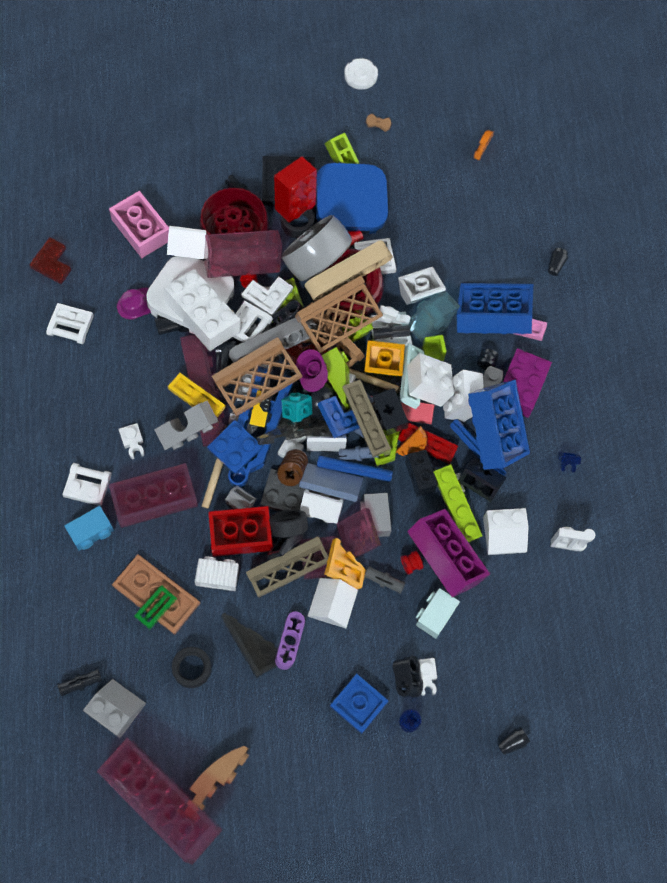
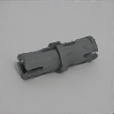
M371 566L368 567L364 578L380 584V587H387L401 594L406 583L389 576L390 573L388 572L383 573Z

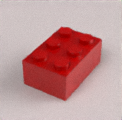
M300 157L274 175L275 210L288 222L298 219L302 213L312 209L316 204L317 169L304 157Z
M269 507L209 512L213 557L270 551L272 548Z

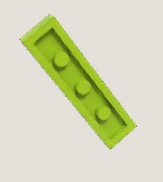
M450 464L434 471L439 490L449 513L466 540L470 542L482 537V533L452 465Z

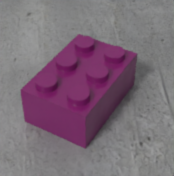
M517 348L503 382L516 380L522 414L529 418L552 362Z

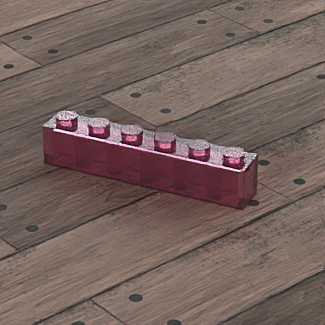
M196 335L180 337L188 378L221 401L219 389L215 390L214 388L215 382L212 376L215 372L211 373L210 367H213L211 356H207L206 351L208 349ZM224 411L217 417L219 422L212 425V430L204 434L202 431L200 432L203 447L208 446L227 428L226 424H222L221 419L225 418Z

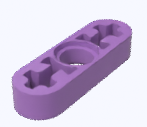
M291 612L288 615L282 631L275 663L278 668L283 670L289 669L296 658L305 624V618L299 612ZM296 618L298 624L296 625L295 630H291L293 625L292 620ZM285 637H294L295 644L288 645L285 642ZM287 650L289 651L287 656L288 661L287 663H284L282 657L284 656L285 651Z

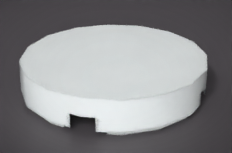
M363 58L355 59L346 65L344 76L346 82L351 87L367 89L376 83L378 71L371 61Z

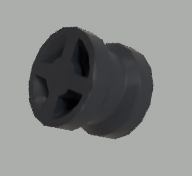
M482 349L480 353L481 358L478 359L477 365L483 370H486L489 366L495 367V361L498 360L499 354L492 349Z

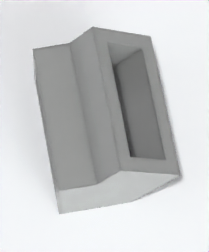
M235 486L230 490L229 495L225 499V503L233 509L252 508L256 501L255 497L239 486Z

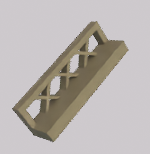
M361 380L342 386L372 458L383 453L384 456L389 455L391 448Z
M318 536L289 550L281 557L271 559L247 571L246 574L258 597H261L326 565L328 555ZM321 550L325 559L318 563L311 561L313 553ZM299 560L306 562L303 570H293L295 562ZM281 569L288 571L285 579H275L277 571ZM263 578L270 580L268 587L260 591L256 582Z

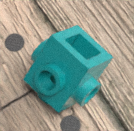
M291 393L288 397L281 399L283 418L290 419L292 422H300L302 419L312 415L311 396Z

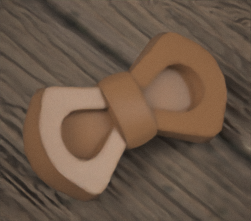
M373 114L366 118L368 128L379 127L384 132L391 128L390 118H376Z

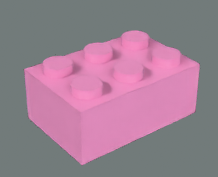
M140 191L109 208L112 221L141 258L168 243L169 227Z

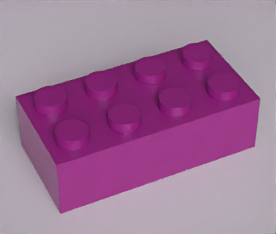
M446 509L421 518L407 531L452 598L477 586L490 575Z

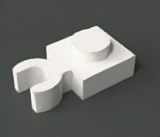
M381 305L380 311L383 316L378 319L379 321L394 326L395 324L399 326L409 325L410 316L398 314L399 311L394 308Z
M138 424L120 428L119 432L125 449L129 448L130 458L134 459L133 453L135 451H140L141 456H144L142 446L138 445L143 443Z
M296 427L293 430V438L287 437L278 451V455L284 458L285 454L290 450L299 449L302 451L304 445L300 443L306 440L307 432L299 437L296 435L298 433V428Z
M420 659L418 661L420 663L423 685L421 695H425L426 687H430L432 695H435L436 686L432 683V680H437L435 659Z

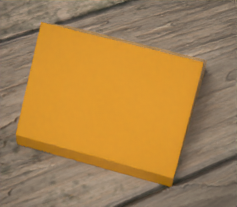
M368 340L364 371L402 376L405 344Z

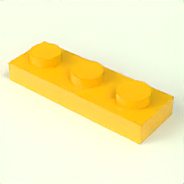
M181 373L168 385V390L192 407L208 401L216 417L225 409V405Z

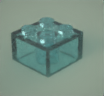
M446 291L434 294L430 300H424L417 306L418 310L411 317L409 324L411 332L423 343L425 337L435 336L447 329L460 305Z

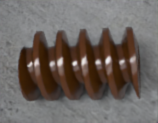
M299 449L290 450L285 454L277 474L282 484L295 486L300 482L308 464L307 455Z

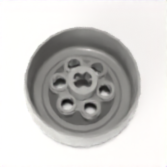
M329 215L300 235L287 247L281 257L296 278L300 281H307L334 263L349 248L352 238L343 224L334 215Z

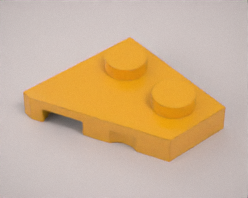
M335 538L332 540L324 575L333 579H340L358 590L362 588L366 569L355 560L350 551L346 552L340 545L341 541Z

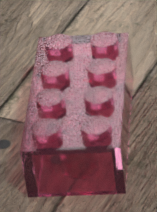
M278 230L205 235L204 265L207 278L280 273L282 242Z
M186 463L109 484L121 528L198 506Z

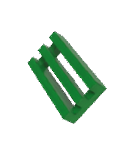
M161 585L134 617L151 630L174 604L177 597ZM164 592L165 595L156 603V605L148 612V614L144 618L141 617L143 613L152 605V603L160 596V594ZM170 597L169 601L161 608V610L153 617V619L150 622H147L151 618V616L159 609V607L167 600V598Z

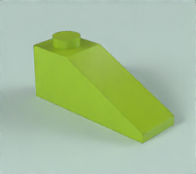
M345 133L324 143L334 163L360 164Z
M337 347L322 355L327 365L328 379L342 404L348 410L350 405L342 386L350 384L349 367L346 364L349 360L344 351L339 352Z

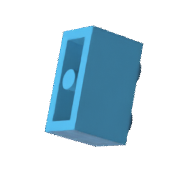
M100 506L64 525L78 550L90 548L93 542L109 537L111 532L114 531Z

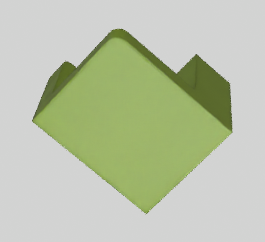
M443 335L424 338L422 345L424 355L444 361L446 346Z

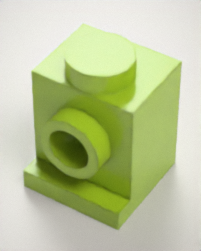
M360 318L350 319L348 325L353 327L359 326ZM372 323L348 338L355 342L364 337L373 329Z

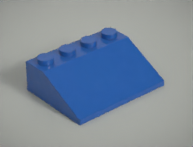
M461 283L457 309V333L532 334L533 284Z
M516 380L482 388L468 394V402L473 415L472 422L477 435L476 441L480 449V461L483 464L484 470L505 468L530 454Z

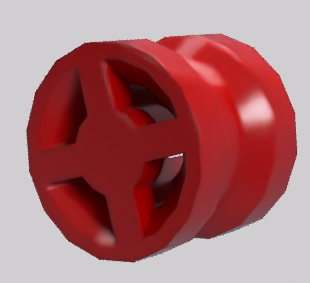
M412 551L411 555L400 557L403 568L408 575L412 574L416 569H423V563L417 551Z

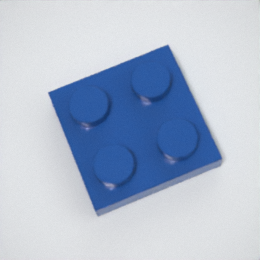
M235 420L207 446V449L235 475L263 448Z
M356 674L332 702L330 707L362 734L388 703V700Z

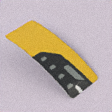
M257 391L256 398L261 395L262 391ZM272 396L253 406L250 419L251 425L265 427Z

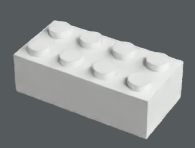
M195 269L164 287V300L209 351L240 332V319Z

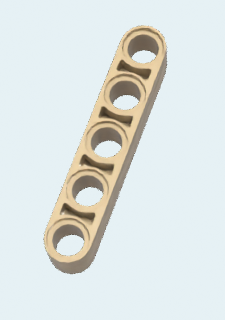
M383 240L377 241L311 278L305 283V287L314 302L357 277H363L388 263L393 255Z

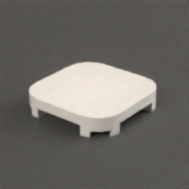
M175 256L166 263L148 289L147 304L151 314L156 318L160 315L189 328L164 300V287L195 269L227 304L229 299H232L234 296V280L226 271L200 259Z

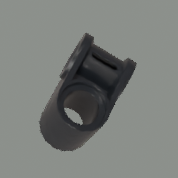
M293 300L275 312L272 316V321L278 326L295 318L296 313L304 309V307L297 300Z
M410 656L395 660L393 662V671L397 693L402 697H419L422 694L423 685L418 659L416 656Z

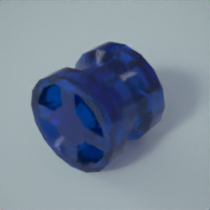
M412 709L403 712L399 719L401 729L408 733L416 731L421 725L420 714Z

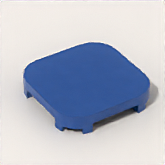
M329 163L322 166L318 171L316 180L317 222L329 215H334L346 230L369 231V234L376 233L377 230L385 225L388 215L387 180L383 171L369 164Z

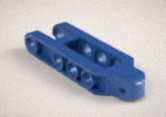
M259 366L257 372L267 374L268 369ZM256 376L254 384L263 386L265 377ZM294 383L280 390L276 401H270L268 413H271L272 416L270 422L266 425L263 441H260L263 448L258 452L257 457L248 462L236 475L229 470L228 479L232 486L244 487L248 482L250 474L263 468L282 417L281 399L289 396ZM252 388L250 397L256 398L257 391L260 389ZM253 407L238 417L237 422L245 430H247Z

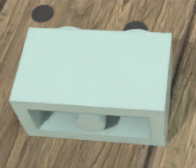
M440 588L437 593H431L426 601L429 605L426 609L421 608L416 616L418 619L416 626L435 639L460 603V601L454 597L452 598L451 595Z

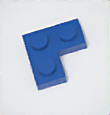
M336 396L317 404L334 439L360 429L352 410L344 413Z

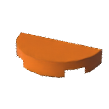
M487 130L483 134L479 142L481 144L474 154L475 159L480 160L494 135L493 131Z
M421 426L397 448L396 453L405 456L424 450L427 445V436Z

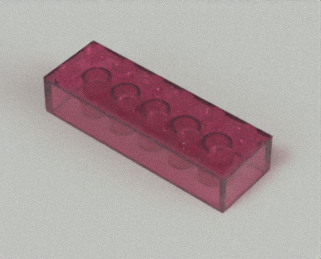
M128 738L97 770L151 828L189 864L193 865L223 830L135 742Z

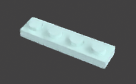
M408 343L404 350L400 402L416 409L420 405V399L409 395L407 366L419 353L424 354V351Z

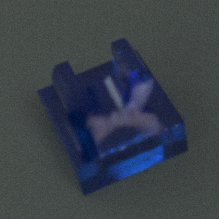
M559 452L558 460L561 462V470L565 471L566 465L570 464L571 472H575V464H581V456L575 453Z

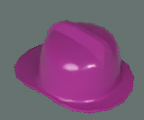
M149 288L131 289L124 292L117 304V310L121 317L132 320L151 313L147 304Z
M309 349L302 352L296 361V367L302 374V378H300L301 385L308 392L318 391L327 382V365L318 351Z

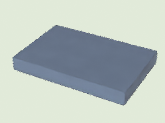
M308 463L299 487L357 502L363 478Z

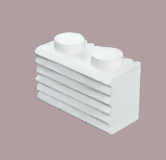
M205 556L204 559L199 558L195 585L236 591L239 564L231 559H224V562L209 556Z

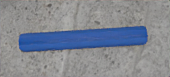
M455 419L450 424V427L480 459V449L476 438L459 419ZM503 468L494 469L503 476L506 475V471Z
M319 456L317 466L321 468L388 482L391 481L393 475L391 470Z

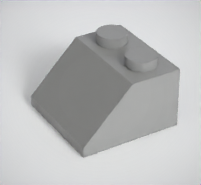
M112 679L95 694L83 711L117 737L121 738L146 703Z

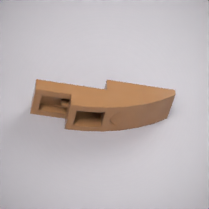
M246 746L237 748L222 756L200 775L190 788L196 796L184 814L191 819L194 816L199 817L205 808L203 802L207 797L211 798L218 788L215 784L218 782L225 786L226 783L229 785L232 783L237 775L234 772L239 764L243 766L249 757Z

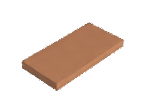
M138 554L114 581L112 586L139 608L148 601L161 585L177 597V600L158 622L175 635L200 605V601ZM162 592L160 596L152 603V605L145 611L147 614L156 605V603L165 595V593ZM168 597L167 600L159 607V609L151 616L152 618L169 601L170 597Z

